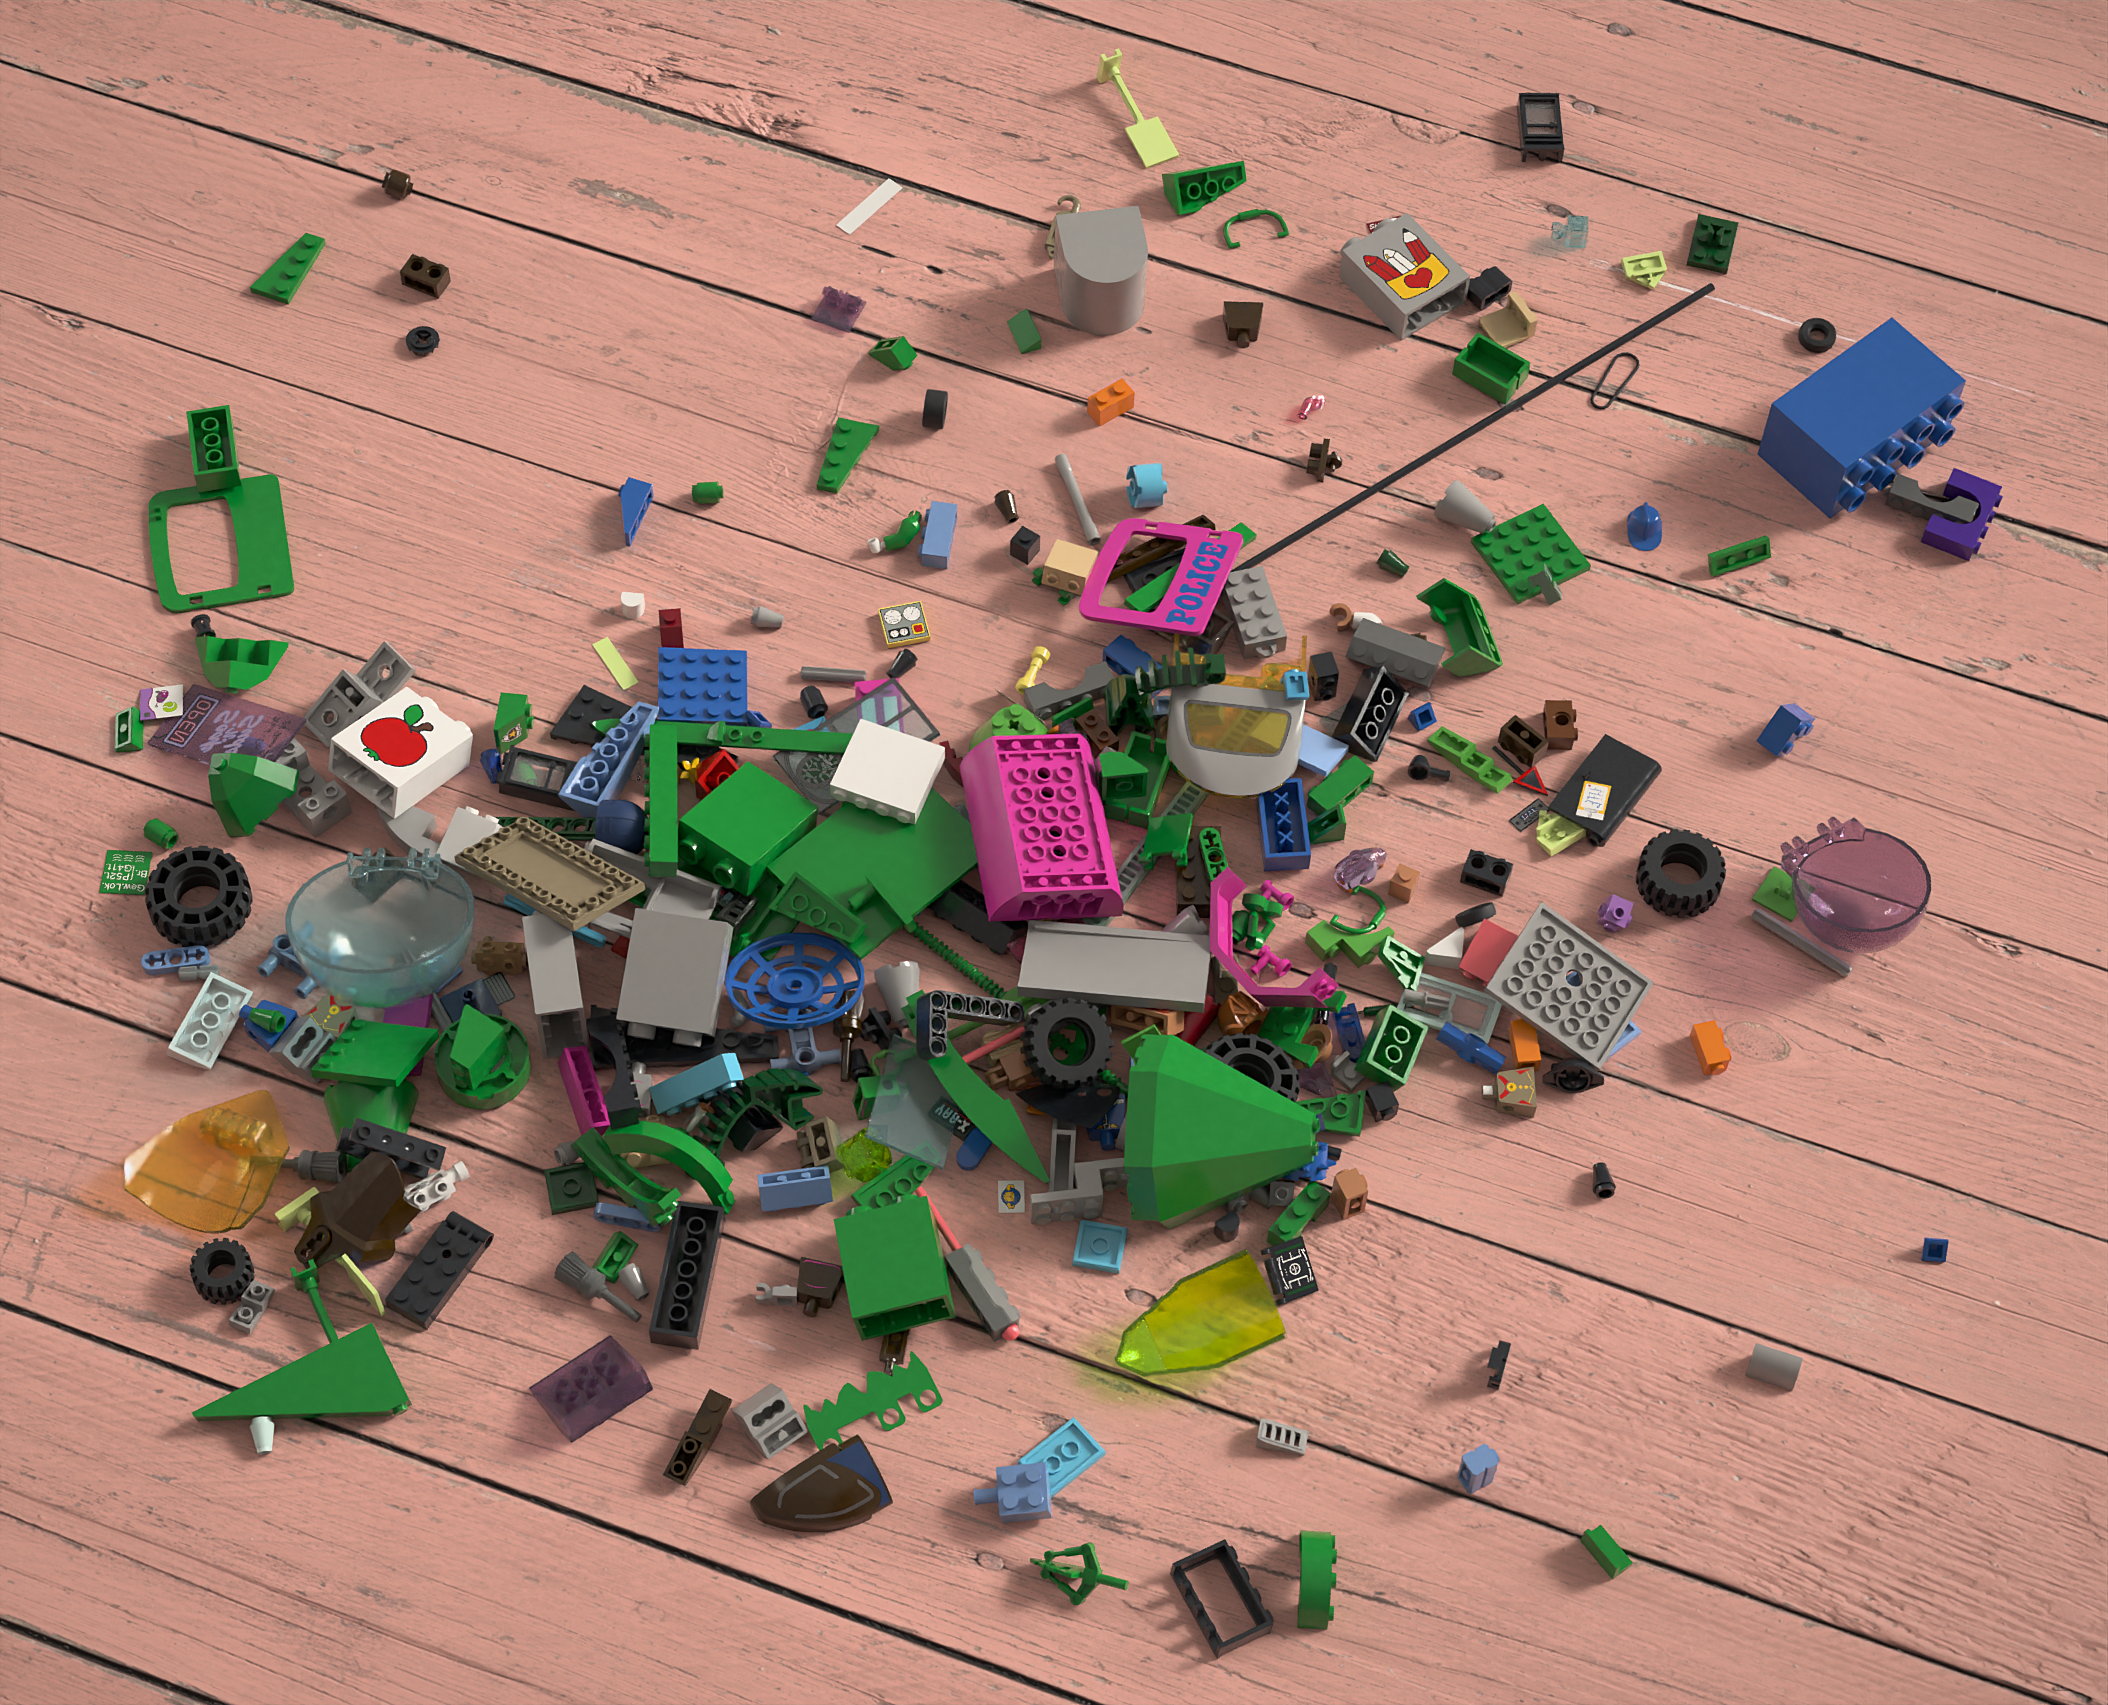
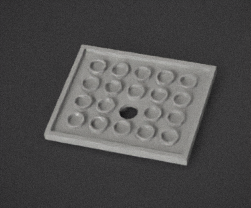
M1541 902L1483 991L1576 1058L1590 1064L1597 1072L1601 1069L1654 982ZM1571 971L1577 972L1580 975V986H1571L1566 980V973Z

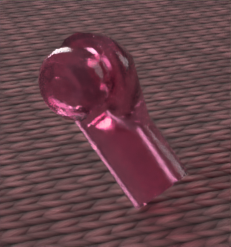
M1322 395L1306 398L1297 416L1302 420H1306L1311 411L1321 409L1325 405V398Z

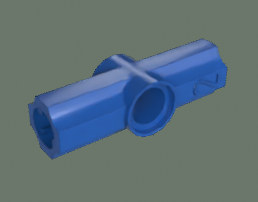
M1447 1021L1436 1038L1439 1042L1455 1050L1457 1055L1465 1061L1473 1064L1477 1063L1495 1075L1507 1058L1486 1045V1042L1477 1035L1467 1034Z

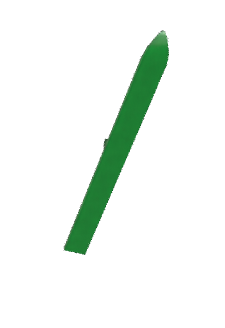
M606 719L594 721L591 725L596 731L606 737V733L611 728H616L621 722L620 719ZM655 721L653 724L676 725L677 744L844 755L854 734L729 726L725 724V721H718L714 725Z

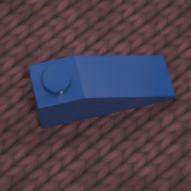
M628 477L625 485L622 484L620 487L619 497H621L626 545L631 546L654 494L653 484Z

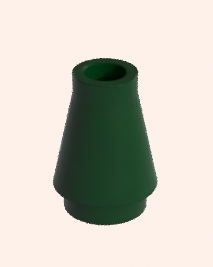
M1384 549L1376 562L1380 569L1400 575L1401 577H1404L1410 568L1392 550Z

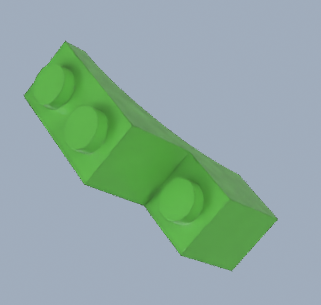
M1323 920L1307 931L1305 944L1323 962L1329 957L1334 958L1341 950L1359 968L1364 964L1371 963L1376 955L1379 954L1382 940L1387 935L1394 939L1395 932L1388 926L1371 934H1350L1334 928Z

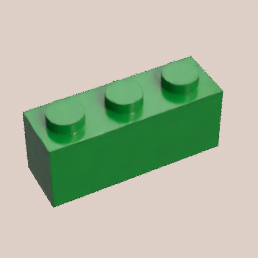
M1355 755L1349 760H1344L1337 771L1329 773L1318 787L1314 786L1307 794V807L1318 816L1339 803L1344 808L1372 784L1374 771Z

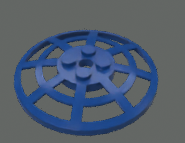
M803 932L773 935L749 945L732 960L725 976L728 1000L741 1015L761 1025L783 1029L813 1027L834 1020L852 1008L860 998L865 984L864 968L861 960L838 940L824 935ZM794 945V955L779 957L769 962H766L759 954L775 947ZM804 945L823 947L837 954L827 962L817 957L803 955ZM749 959H752L759 966L749 978L748 984L734 980L738 970ZM846 959L855 969L858 980L844 983L843 977L836 966ZM793 963V967L783 968L779 971L774 969V967L782 964ZM803 963L814 964L822 968L816 972L813 969L803 967ZM764 973L770 977L767 986L755 985ZM829 973L832 974L837 985L823 987L822 978ZM733 988L747 991L748 999L754 1008L747 1010L735 1000ZM857 988V991L847 1003L839 1009L833 1008L840 1001L843 991ZM754 993L768 994L771 1001L761 1005L755 998ZM836 993L827 1005L819 1001L823 994ZM810 1006L817 1010L809 1014L798 1015L799 1009ZM781 1007L789 1009L788 1015H782L769 1010ZM763 1013V1014L766 1015V1016H769V1017H772V1018H775V1019H780V1020H787V1021L772 1020V1019H768V1018H764V1017L758 1016L757 1014ZM823 1013L826 1014V1015L821 1016V1017H818V1018L810 1019V1018H813V1017L822 1015Z

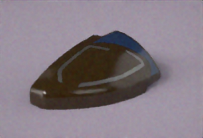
M858 1434L840 1443L838 1447L835 1443H832L777 1478L750 1501L753 1512L761 1522L797 1532H830L859 1525L870 1520L872 1514L893 1504L887 1485L873 1457Z

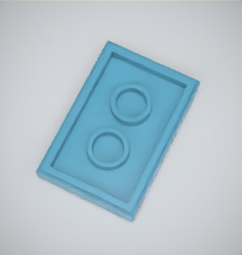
M1073 1417L1018 1460V1465L1045 1462L1049 1470L1050 1495L1052 1498L1104 1457L1106 1452Z

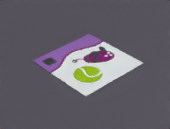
M183 684L141 689L140 720L183 715Z

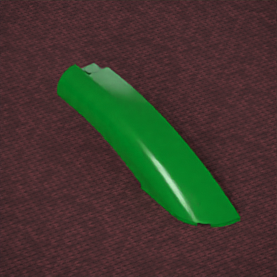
M923 989L906 997L908 1005L901 1008L915 1039L917 999L920 995L925 994ZM947 1037V1051L945 1055L928 1061L945 1090L969 1120L1004 1154L1044 1183H1050L1051 1181L1009 1098L1003 1100L988 1087L966 1064Z

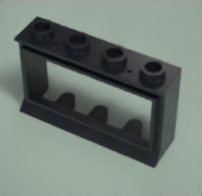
M1226 1539L1174 1562L1170 1572L1172 1579L1217 1659L1229 1651L1263 1635L1270 1634L1274 1623L1271 1612L1268 1609L1265 1610L1261 1603L1262 1598L1259 1591L1251 1586L1246 1568L1241 1567L1238 1563L1236 1550L1232 1545H1228ZM1216 1558H1219L1256 1624V1627L1224 1642L1195 1593L1191 1582L1185 1575L1186 1572Z

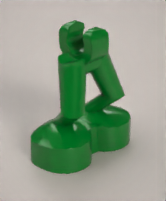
M1246 893L1243 894L1242 905L1249 910L1250 916L1246 932L1248 939L1245 947L1249 950H1258L1263 947V942H1266V939L1276 926L1270 918H1280L1284 906L1277 902L1268 901L1261 895ZM1258 914L1267 923L1261 932L1257 931Z

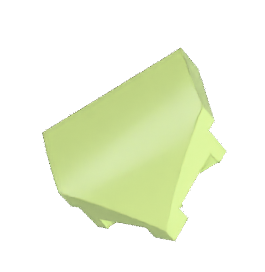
M1662 251L1624 257L1621 260L1626 279L1653 290L1667 270Z
M1540 810L1539 823L1536 829L1537 843L1551 857L1586 836V829L1558 814H1547V811Z

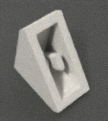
M1460 927L1426 951L1424 962L1431 966L1459 969L1458 966L1462 959L1464 929Z

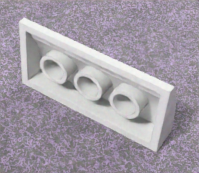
M211 972L170 1043L167 1055L181 1062L210 1070L240 1018L239 1012L241 1008L249 1002L253 992Z

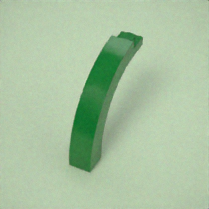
M639 1121V1124L612 1130L609 1126L603 1135L613 1155L633 1152L646 1153L664 1158L678 1165L702 1186L714 1206L724 1207L725 1215H728L736 1202L732 1191L729 1190L733 1179L726 1168L707 1148L692 1137L671 1127L648 1121Z

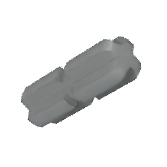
M217 965L200 966V968H197V966L180 967L178 976L181 981L198 980V977L207 979L211 972L219 975V968Z

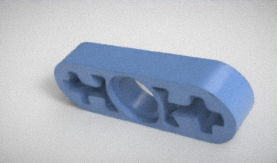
M200 945L151 951L144 954L141 959L143 970L148 975L178 972L180 967L197 966V968H200V966L209 965L210 955L207 948ZM202 954L201 960H196L197 955ZM187 955H189V962L186 959ZM174 956L182 958L179 964L173 965L169 963L170 959ZM152 960H155L154 966L149 965Z
M597 1203L593 1218L602 1223L649 1232H659L662 1226L658 1224L653 1227L639 1209L608 1203Z

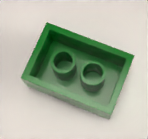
M1389 1004L1377 1013L1354 1070L1377 1084L1388 1081L1393 1092L1406 1085L1429 1027Z

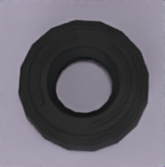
M1811 318L1803 322L1799 329L1798 339L1806 350L1815 353L1826 352L1832 348L1836 341V329L1829 321L1823 318ZM1814 330L1824 333L1825 338L1823 340H1815L1811 338L1810 332Z
M1492 902L1477 905L1455 916L1456 922L1459 927L1471 926L1482 922L1484 918L1489 919L1496 915V909Z

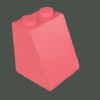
M1484 918L1458 966L1463 971L1461 975L1472 981L1477 978L1483 981L1482 986L1486 987L1518 935Z

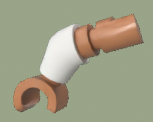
M1343 603L1334 604L1330 608L1332 616L1342 615L1345 617V620L1338 621L1337 631L1339 632L1347 630L1350 625H1352L1353 629L1357 630L1363 618L1383 625V622L1375 614L1355 612L1353 615L1350 608Z

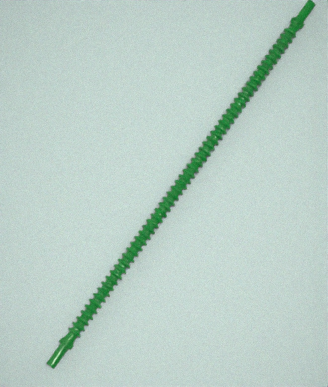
M915 922L917 928L909 934L914 933V937H919V941H924L923 944L925 946L929 945V949H934V953L939 952V957L944 956V961L949 960L948 963L950 965L954 964L953 967L955 969L959 968V972H964V976L969 975L968 979H974V984L979 983V987H984V991H989V995H994L995 999H1002L1008 992H1004L1003 987L999 988V984H994V980H989V977L984 976L983 972L979 973V969H974L973 964L968 965V960L963 961L964 957H958V953H954V950L949 949L948 945L944 946L943 941L938 942V937L933 938L934 934H929L928 930H924L923 926H919V923ZM1060 1031L1048 1037L1050 1042L1074 1044V1042L1070 1043L1069 1038L1065 1039L1064 1034L1060 1035ZM1060 1047V1050H1064V1049H1065V1054H1068V1051H1067L1066 1048ZM1106 1069L1098 1074V1078L1101 1077L1102 1082L1106 1081V1084H1112L1120 1088V1094H1125V1098H1128V1085L1122 1083L1120 1077L1116 1078L1115 1073L1111 1074V1070Z

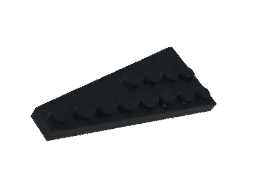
M583 685L550 732V736L554 740L560 738L569 740L572 744H577V742L587 744L592 748L597 742L600 743L605 738L604 735L593 728L592 722L606 719H621L632 707ZM677 744V764L683 768L682 761H687L691 764L695 758H699V763L720 751L721 748ZM649 747L643 748L640 759H644L645 750H649ZM726 751L737 764L738 756Z
M591 1005V1018L614 1014L616 1023L621 1022L616 1019L618 1008L605 1009L597 1007V1005ZM621 1022L623 1036L619 1037L625 1038L627 1051L623 1053L628 1052L631 1065L627 1068H631L634 1062L643 1063L646 1067L699 1065L718 1055L735 1053L738 1063L770 1062V1059H779L778 1036L751 1032V1034L742 1033L732 1028H727V1030L716 1028L715 1037L702 1036L701 1046L694 1047L673 1043L674 1031L656 1028L654 1040L628 1036V1024ZM591 1046V1062L594 1070L614 1069L610 1062L593 1052Z

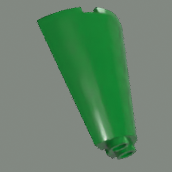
M403 1080L397 1088L338 1081L337 1085H329L326 1088L324 1104L337 1141L341 1128L347 1127L352 1129L355 1118L407 1134L419 1092L416 1086L408 1080ZM346 1155L348 1163L347 1172H351L362 1159Z

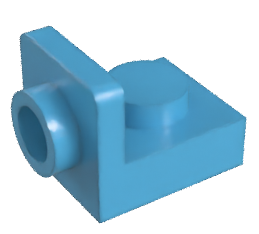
M1291 669L1283 674L1280 683L1284 684L1286 701L1308 700L1310 695L1307 672Z

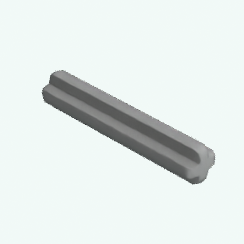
M802 666L801 678L860 682L866 681V671Z

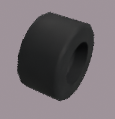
M927 389L923 408V427L944 428L948 402L947 391Z

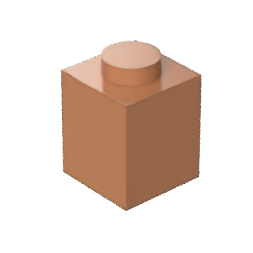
M1399 864L1390 881L1388 895L1409 903L1418 887L1420 872Z

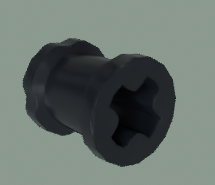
M200 614L191 619V626L195 628L197 633L196 637H203L204 634L205 636L216 637L215 631L210 626V617L206 614Z

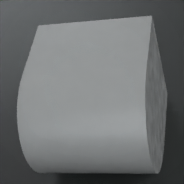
M1139 206L1056 215L1054 272L1062 309L1066 318L1078 329L1093 335H1114L1130 329L1141 318L1145 305L1148 245Z

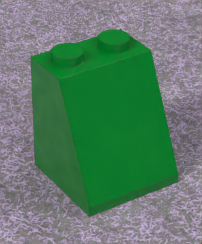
M466 1004L463 1008L450 1060L455 1082L462 1088L468 1087L474 1091L506 1054L508 1045L504 1027Z

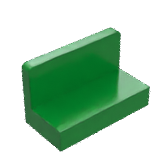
M1599 1525L1592 1531L1590 1529L1584 1531L1581 1543L1612 1580L1632 1566L1633 1562L1602 1525Z

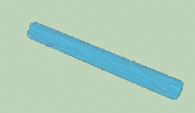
M506 894L503 903L528 916H532V913L536 910L510 894ZM583 926L576 931H572L574 937L597 948H602L606 943V936Z

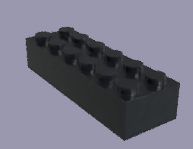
M677 1201L679 1204L674 1212L649 1328L650 1342L699 1350L725 1225L724 1207Z

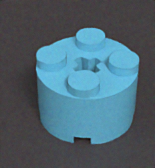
M1161 463L1129 466L1126 480L1130 479V486L1126 488L1130 505L1134 508L1163 505V494L1167 493V483L1162 480Z

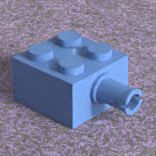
M1045 1462L996 1467L997 1485L995 1488L974 1489L975 1505L997 1502V1505H999V1516L1003 1523L1052 1518L1049 1470Z

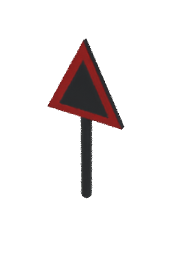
M1496 746L1492 747L1499 756L1521 775L1513 781L1514 784L1548 796L1536 766L1524 772Z

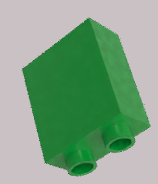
M747 761L679 819L678 854L686 863L690 865L697 864L713 874L715 880L725 888L733 887L747 897L769 878L766 866L816 828L819 807Z
M901 1195L895 1198L891 1205L876 1209L868 1206H858L847 1211L844 1217L833 1219L851 1315L862 1341L956 1317L937 1223L927 1196Z

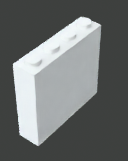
M860 719L830 783V796L839 801L853 803L859 808L874 810L883 816L888 815L897 818L903 823L916 824L944 762L945 747Z

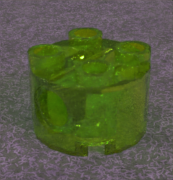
M871 1128L861 1129L837 1146V1152L845 1165L844 1172L850 1179L855 1177L861 1182H869L887 1170L892 1163V1155L884 1139L879 1141L876 1137L879 1134Z

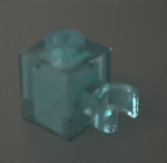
M1568 215L1566 225L1560 222H1552L1551 230L1557 231H1552L1551 238L1560 239L1565 237V247L1585 248L1589 232L1588 216Z

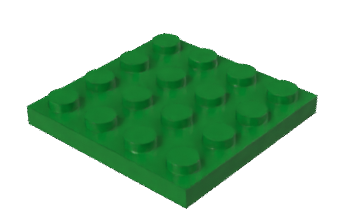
M1544 503L1495 526L1490 533L1487 531L1484 534L1480 533L1471 538V544L1517 605L1542 593L1539 585L1533 587L1528 577L1543 571L1544 564L1552 575V583H1550L1552 588H1554V580L1557 585H1560L1589 571L1591 564Z

